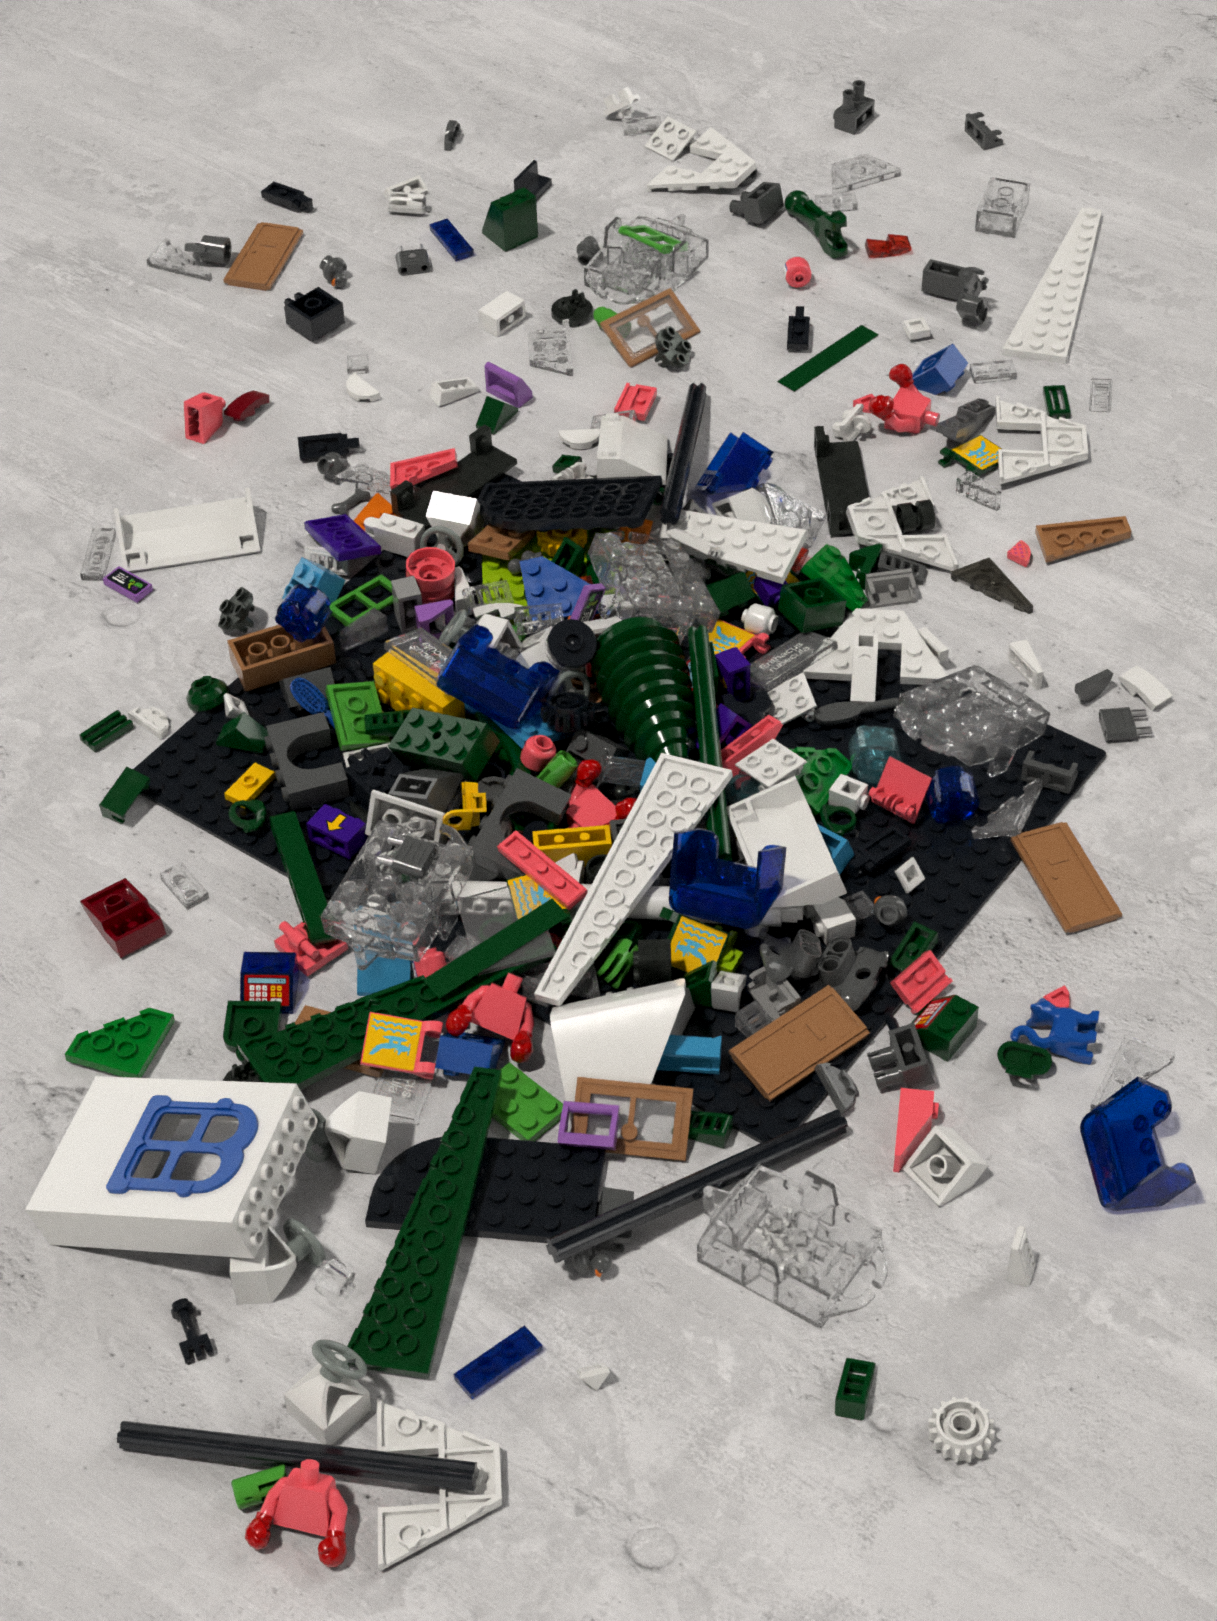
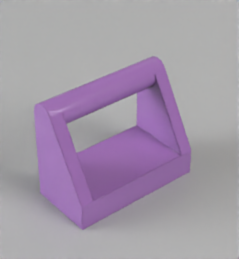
M491 362L485 364L486 392L517 408H520L533 398L532 390L522 378Z
M452 600L414 606L418 642L421 651L423 650V657L427 654L429 656L432 651L437 649V642L442 634L430 635L429 623L445 614V624L447 626L454 617Z
M564 1101L557 1143L565 1146L616 1150L620 1106ZM569 1112L612 1116L609 1136L567 1132Z

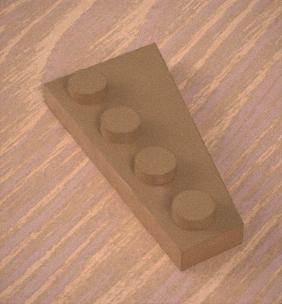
M1126 516L1036 525L1035 534L1047 563L1131 538V528Z

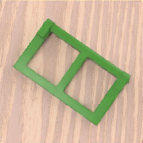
M646 225L621 226L618 230L619 234L626 235L657 249L662 254L687 250L688 244ZM645 232L651 236H641L636 233ZM665 241L669 244H658L656 242Z
M381 574L327 605L326 611L340 620L347 628L351 629L361 621L393 604V595L378 604L364 595V593L378 585H382L392 593L391 581ZM354 599H357L369 608L354 618L349 617L338 609Z

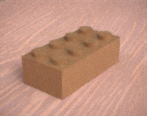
M318 613L227 640L231 663L245 691L336 663L334 643Z

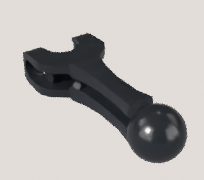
M762 689L754 690L755 695L750 703L737 701L731 693L719 694L717 705L719 706L722 703L753 727L769 715L772 701L767 691Z

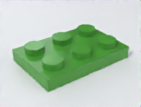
M374 681L326 686L325 692L341 751L390 743L389 736L365 734L364 715L382 713Z
M509 1062L500 1069L502 1071V1079L492 1118L518 1139L536 1141L561 1120L563 1103Z

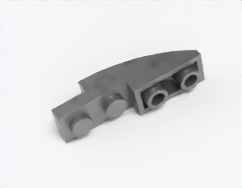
M977 398L958 407L956 416L938 423L936 432L963 443L981 429L994 412L995 406L990 405L989 401Z

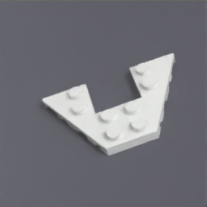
M710 127L690 145V153L716 160L702 173L668 165L647 184V191L652 192L654 188H668L669 191L697 190L699 186H710V189L736 188L757 169L756 161Z
M996 396V429L1041 431L1042 451L998 449L999 484L1087 460L1086 425L1071 422L1063 417H1059L1058 420L1046 416L1045 411L1026 407L1018 402L1014 405L1002 401L1000 396Z
M920 476L919 480L908 485L903 483L897 488L883 491L879 497L874 499L868 497L860 503H854L847 507L846 515L857 543L865 546L878 543L883 544V551L953 572L957 571L958 563L946 534L902 535L894 514L897 504L911 502L915 505L916 501L930 499L934 507L935 504L924 476Z
M856 608L803 670L806 679L851 681L854 632L879 633L878 649L901 650L900 684L949 686L948 675L905 612L901 610Z
M377 1399L378 1451L412 1455L438 1454L439 1458L477 1462L478 1478L474 1491L439 1487L440 1503L378 1507L379 1570H384L501 1506L502 1485L499 1443L488 1439H479L475 1434L465 1430L463 1433L446 1427L444 1422L428 1416H417L412 1410L406 1409L404 1411L383 1403V1399Z

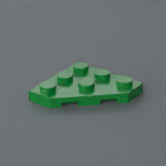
M826 544L800 570L810 579L823 578L847 600L846 606L852 611L856 608H862L868 600L846 558L834 546Z
M796 747L795 749H789L807 761L803 765L801 773L795 775L813 816L820 812V808L829 800V789L840 774L847 776L854 764L836 748L815 750L812 747Z
M147 1008L139 1011L140 1015L125 1020L122 1017L103 1024L104 1028L91 1033L88 1030L76 1035L66 1051V1061L121 1077L142 1078L174 1024V1014Z

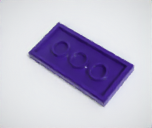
M347 514L304 522L305 530L338 562L381 554V546Z

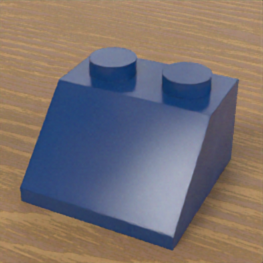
M951 344L922 360L912 374L913 384L918 390L934 395L943 391L947 393L955 387V381L963 376L965 373L963 370L968 365V362L956 346Z
M449 1032L440 1036L435 1068L443 1069V1074L459 1076V1073L469 1074V1077L474 1066L496 1069L505 1045V1039L467 1032L458 1037L452 1036Z

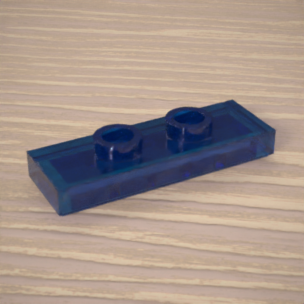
M448 218L429 224L430 231L455 261L474 255V249Z
M524 1325L453 1374L454 1380L472 1400L543 1351V1345Z

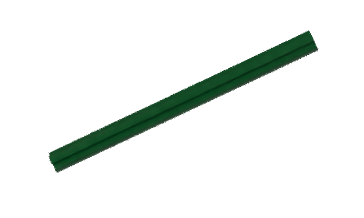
M700 625L698 628L691 626L687 632L700 762L723 768L708 629L704 625ZM724 788L705 813L711 864L716 867L721 864L727 866L732 862Z

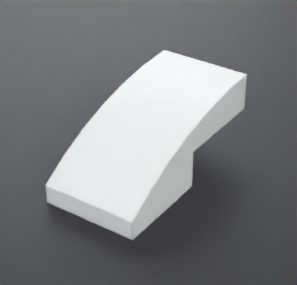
M494 603L473 608L476 621L484 613L492 616L500 615V618L507 620L525 615L523 606L513 603Z
M1137 665L1118 677L1132 696L1139 694L1152 711L1173 696L1158 679Z

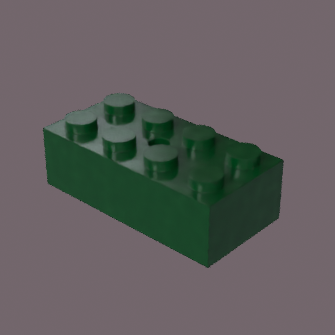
M412 707L388 748L404 765L420 769L461 773L464 776L463 779L476 781L500 743V740L487 723Z

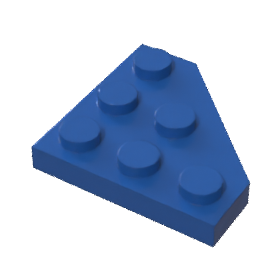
M543 556L519 561L532 628L543 626V623H550L554 618L567 620L573 613L584 585L591 584ZM600 604L595 614L602 613Z

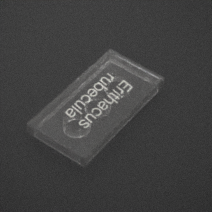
M422 627L387 640L384 643L386 651L447 695L485 681L486 673Z
M813 632L799 633L751 663L750 687L758 690L765 689L767 693L836 650L838 648L837 641Z
M424 1036L420 1062L436 1064L440 1038ZM435 1068L433 1080L424 1079L410 1073L383 1069L381 1075L378 1076L372 1094L392 1097L389 1120L419 1125L440 1069Z

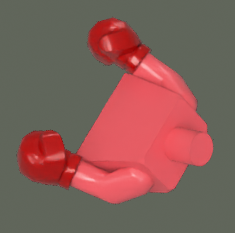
M898 364L891 368L889 378L896 382L900 389L894 398L879 395L871 399L868 406L870 412L885 421V429L896 430L899 433L918 434L925 424L937 426L940 414L931 411L930 398L923 396L913 384L914 380L911 369L906 364Z
M594 759L584 760L578 765L576 785L571 794L570 806L566 810V819L569 826L567 828L610 826L609 822L611 820L626 819L637 799L626 798L615 806L592 784L594 779L602 772L600 762Z
M508 972L503 986L494 983L490 986L482 985L469 994L463 1004L449 1014L446 1021V1029L449 1034L454 1037L461 1036L468 1028L469 1023H474L514 1040L510 1049L512 1061L515 1063L527 1062L533 1054L532 1033L535 1023L532 1006L526 1002L527 997L517 993L523 978Z
M313 1459L302 1461L300 1468L292 1469L288 1477H281L268 1491L260 1512H257L255 1518L245 1530V1540L249 1546L256 1550L266 1547L270 1541L271 1532L269 1530L273 1523L274 1525L326 1537L318 1545L320 1561L326 1567L341 1565L347 1555L346 1533H344L348 1507L340 1491L336 1489L335 1479L330 1475L319 1473V1462Z

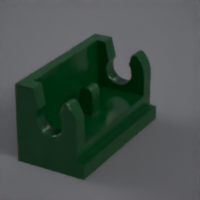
M126 766L99 804L102 816L123 825L128 810L143 789L147 790L149 788L150 778Z

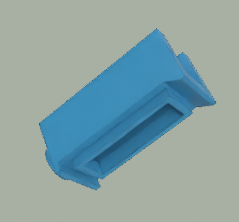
M670 1035L657 1070L719 1074L722 1036L710 1038Z

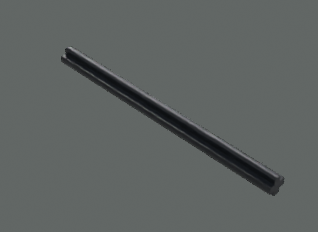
M692 383L688 388L659 512L661 514L660 521L665 525L668 522L675 525L680 518L707 396V387L703 383H700L698 386Z
M839 1110L829 1112L546 1239L548 1243L546 1245L549 1255H552L555 1263L563 1261L847 1133L845 1128L848 1126L845 1117H841Z
M122 1421L120 1431L117 1433L119 1448L271 1467L284 1464L285 1468L288 1469L300 1468L302 1461L313 1459L319 1462V1472L472 1491L476 1488V1480L478 1478L477 1462L131 1421Z

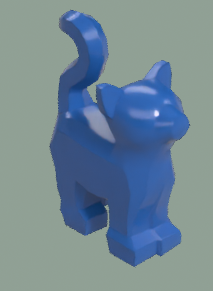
M1041 998L1038 1002L1030 1005L1032 1012L1030 1019L1026 1021V1025L1017 1026L1010 1032L1012 1041L1018 1042L1020 1036H1026L1034 1046L1047 1049L1053 1054L1065 1056L1073 1061L1091 1065L1093 1054L1091 1051H1087V1046L1090 1043L1096 1042L1097 1032L1095 1028L1099 1020V1011L1083 1014L1072 1008L1056 1007L1045 998ZM1050 1025L1051 1031L1048 1037L1041 1038L1030 1027Z

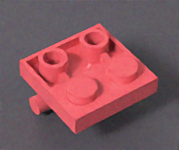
M283 921L280 923L279 929L284 934L274 940L275 948L307 977L348 950V942L338 933L337 941L313 946L307 936L304 927L305 923L301 922L293 928L287 921Z

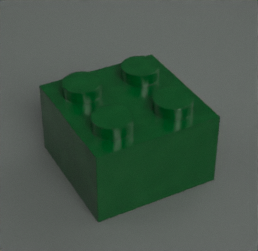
M823 578L782 585L778 610L802 633H810L815 630L841 626L847 600Z

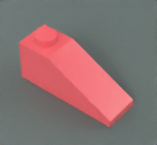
M767 715L721 750L722 767L732 770L733 777L728 783L730 786L736 788L747 781L750 775L736 767L735 764L770 740H775L783 726L781 721L771 715Z
M901 1088L893 1172H900L930 1132L932 1119L938 1118L939 1103L933 1102L934 1091Z

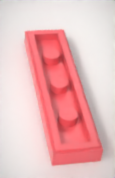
M515 830L497 846L498 851L566 909H572L588 893L583 885L518 831Z

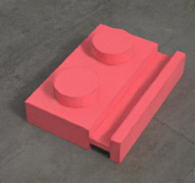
M626 383L614 408V413L622 414L630 419L645 421L657 396V388L638 384L630 386V383Z
M928 950L890 984L903 1002L912 1009L911 1013L915 1014L953 980L948 978L945 974L946 970L932 951Z

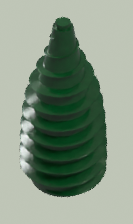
M632 617L614 623L598 637L596 651L590 660L591 674L597 684V690L602 697L604 706L609 708V717L616 726L618 734L624 739L627 748L644 765L646 759L650 757L657 762L661 753L693 760L691 756L697 746L694 741L697 737L694 693L692 692V681L688 676V666L684 661V653L680 647L679 637L673 630L662 626L657 620L648 617Z

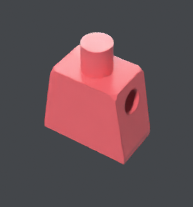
M202 392L184 401L186 439L205 444L222 426V409L226 406V402L222 397Z

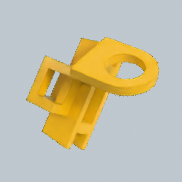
M461 782L463 809L451 810L443 816V826L446 829L454 831L471 830V827L480 825L479 813L487 812L486 792L478 793V783ZM453 816H460L462 818L458 824H450L448 820Z

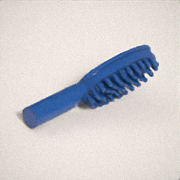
M304 678L294 679L290 684V691L296 701L312 715L324 712L327 722L335 729L328 701L321 691Z

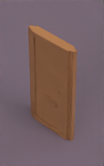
M265 222L258 223L224 277V283L250 289L270 290L303 235V230L299 229V227Z
M1067 822L1048 825L1011 837V842L1065 933L1094 927L1122 917V912Z
M828 985L730 1049L729 1054L765 1099L771 1102L814 1073V1068L817 1064L829 1063L869 1036L870 1032L834 988Z

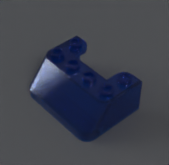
M730 432L697 482L695 490L701 494L716 495L755 488L761 479L759 477L763 469L767 470L772 463L773 458L771 456L774 452L742 432L739 438Z
M475 624L457 641L438 674L436 685L442 691L511 729H520L541 709L542 703L546 702L549 697L550 688L559 676L560 670L545 661L536 662L529 669L524 667L518 661L508 658L495 648L489 647L493 640L492 633L488 628Z
M696 828L674 832L669 887V904L671 908L677 913L743 929L757 927L783 889L787 847L775 844L765 846L762 850L758 851L757 867L718 859L719 840L717 835L710 830Z
M1138 1076L1087 1113L1080 1124V1132L1100 1204L1112 1211L1160 1207L1196 1183L1193 1170L1189 1165L1177 1163L1169 1167L1165 1164L1155 1127L1165 1121L1171 1113L1172 1102L1168 1090Z

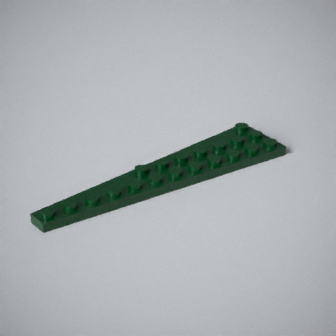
M543 932L441 998H438L423 981L425 977L422 975L361 997L353 1002L337 1006L335 1011L321 1015V1013L312 1015L310 1016L311 1020L297 1025L295 1022L287 1024L284 1030L270 1034L268 1031L238 1042V1049L261 1082L297 1084L299 1089L302 1090L361 1059L370 1012L420 1021L435 1020L458 1008L469 994L482 985L490 986L492 983L501 985L504 983L508 972L518 976L553 958L557 947Z
M474 1066L461 1094L460 1102L452 1114L451 1123L441 1138V1145L431 1160V1167L426 1178H423L396 1237L395 1245L387 1257L382 1275L377 1279L372 1297L362 1312L363 1317L358 1328H355L347 1345L364 1360L368 1370L429 1379L502 1079L501 1070ZM348 1363L349 1367L357 1368L354 1363Z

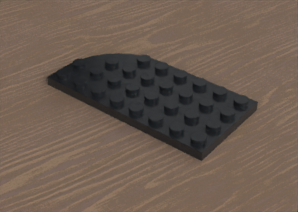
M659 475L486 483L478 497L480 515L487 523L493 526L515 530L517 533H523L528 530L546 532L555 529L569 531L581 528L583 530H592L594 528L615 529L617 527L634 529L643 525L662 486V478Z
M442 1137L426 1140L408 1148L385 1167L372 1189L365 1218L366 1227L391 1230L401 1229L423 1178H426L431 1167V1160L441 1145ZM487 1137L464 1236L547 1243V1238L596 1217L606 1149Z

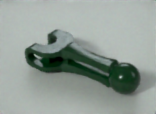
M801 190L790 192L784 202L786 211L792 216L801 219L811 228L815 236L819 238L820 245L827 255L832 258L847 255L848 244L843 239L841 228L847 227L846 215L840 210L834 211L832 214L826 213Z
M483 711L475 712L473 720L487 723L500 740L495 751L507 770V775L513 776L517 768L531 774L530 770L521 762L520 746Z

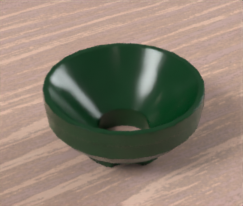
M203 676L191 684L186 701L192 711H206L223 703L224 695L226 693L229 694L230 691L223 680L211 676Z

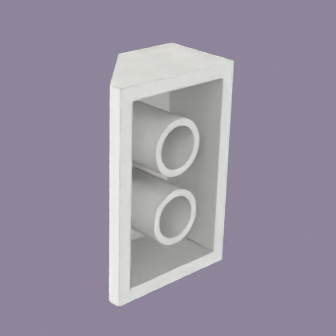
M376 790L371 792L365 830L366 835L387 842L389 836L393 835L404 839L408 836L437 845L436 858L447 842L449 830L443 826L442 819L445 815L443 812Z

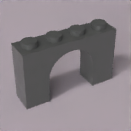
M324 712L266 726L268 736L264 737L267 751L272 750V753L269 754L273 768H278V770H275L278 785L283 784L284 787L281 788L284 802L289 801L292 811L350 797L348 779L342 762L316 769H302L292 764V761L297 756L305 752L332 746L330 728Z
M518 768L513 776L508 775L502 787L504 789L501 796L496 795L491 804L492 812L489 816L485 815L479 825V829H481L477 837L473 835L467 845L469 861L505 879L522 876L525 873L497 849V846L506 839L500 829L504 819L514 813L529 812L558 826L571 801V794Z

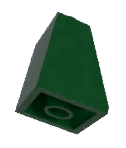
M523 187L492 201L482 228V234L505 252L537 238L536 196Z

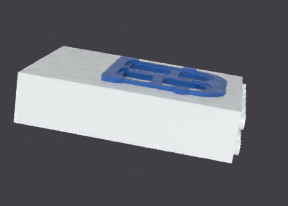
M96 1076L25 1211L50 1245L255 1259L318 1120L298 1085L293 1083ZM181 1119H200L189 1140L171 1141ZM211 1120L239 1121L237 1131L229 1139L218 1143L202 1142V1138ZM165 1151L170 1152L161 1174L157 1178L152 1179ZM185 1153L215 1154L220 1157L219 1169L205 1180L171 1179L181 1156Z

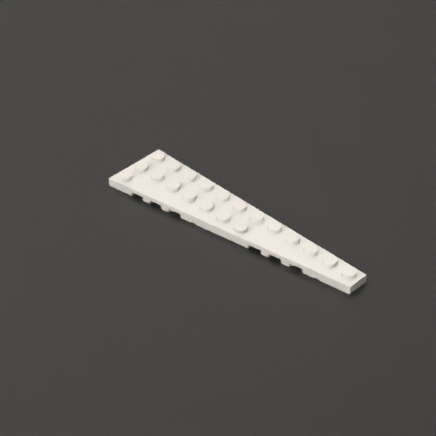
M661 753L534 993L536 1000L559 1007L563 1004L732 779V770Z

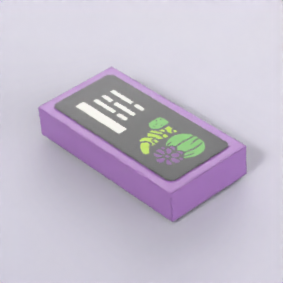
M120 566L103 578L104 585L136 603L153 591L151 583Z
M601 583L584 585L570 619L582 622L592 621L606 587Z

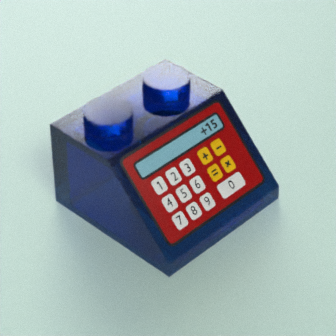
M244 952L240 971V1001H281V1014H294L300 975L297 953Z

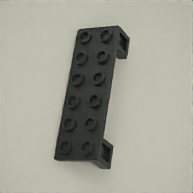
M484 424L469 435L471 453L457 462L458 467L441 473L415 493H413L412 483L407 480L390 491L392 512L404 519L424 524L425 530L431 527L426 514L433 491L471 498L482 490L486 483H492L517 464V459L492 445L491 428Z
M815 426L814 451L829 534H851L853 531L846 515L847 507L854 503H860L869 497L858 441L830 443L829 435H825L824 426Z

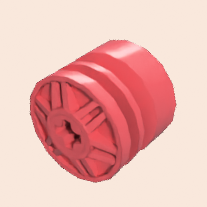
M425 547L411 553L406 560V577H415L421 592L422 605L452 600L455 591V561L452 555L437 547Z

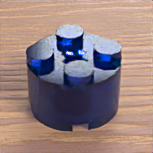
M303 584L295 585L277 609L276 623L293 635L294 639L298 642H305V640L317 637L332 616L329 598L314 586L306 588L302 587Z
M950 766L935 771L936 776L932 777L926 793L929 812L934 817L935 822L945 823L952 820H968L975 816L974 811L980 803L973 773L971 771L969 773L965 772L964 768L960 766Z

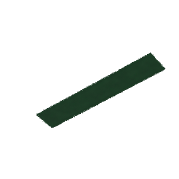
M860 325L777 382L795 392L879 334Z
M550 899L429 975L423 981L438 998H441L569 916L553 899Z

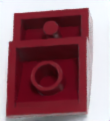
M126 878L80 901L97 930L120 958L166 935L162 919L150 908L147 898Z

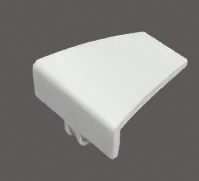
M684 978L637 989L629 987L626 991L617 993L611 991L607 992L605 996L552 1008L550 1021L566 1101L575 1102L577 1077L643 1084L652 1083L685 996L686 982ZM591 1094L590 1103L619 1105L620 1118L629 1116L631 1098ZM636 1098L635 1114L640 1113L645 1099ZM569 1112L572 1125L573 1113ZM589 1114L588 1124L611 1120L612 1116Z

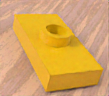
M254 763L224 793L225 799L232 803L241 800H254L276 778L275 772Z

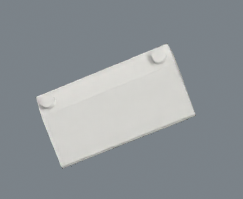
M608 413L606 416H602L597 452V478L661 475L662 485H666L668 437L632 419L619 416L617 413Z
M245 488L246 496L242 498L122 516L119 513V509L114 508L123 569L129 572H138L259 553L260 546L250 488Z
M795 776L727 807L728 817L765 908L824 904L847 893Z

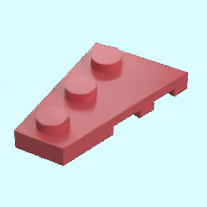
M455 448L390 463L391 490L405 480L415 485L458 467Z

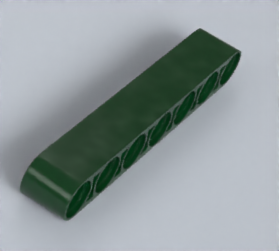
M295 811L270 816L272 833L311 944L318 946L337 941L334 921Z

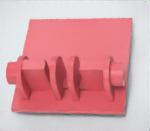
M889 756L877 788L872 787L868 796L871 797V802L914 824L932 778Z

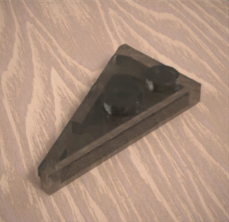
M990 557L951 571V579L957 582L960 579L969 583L972 590L982 592L984 595L999 602L1003 599L1014 604V609L1021 612L1033 613V605Z

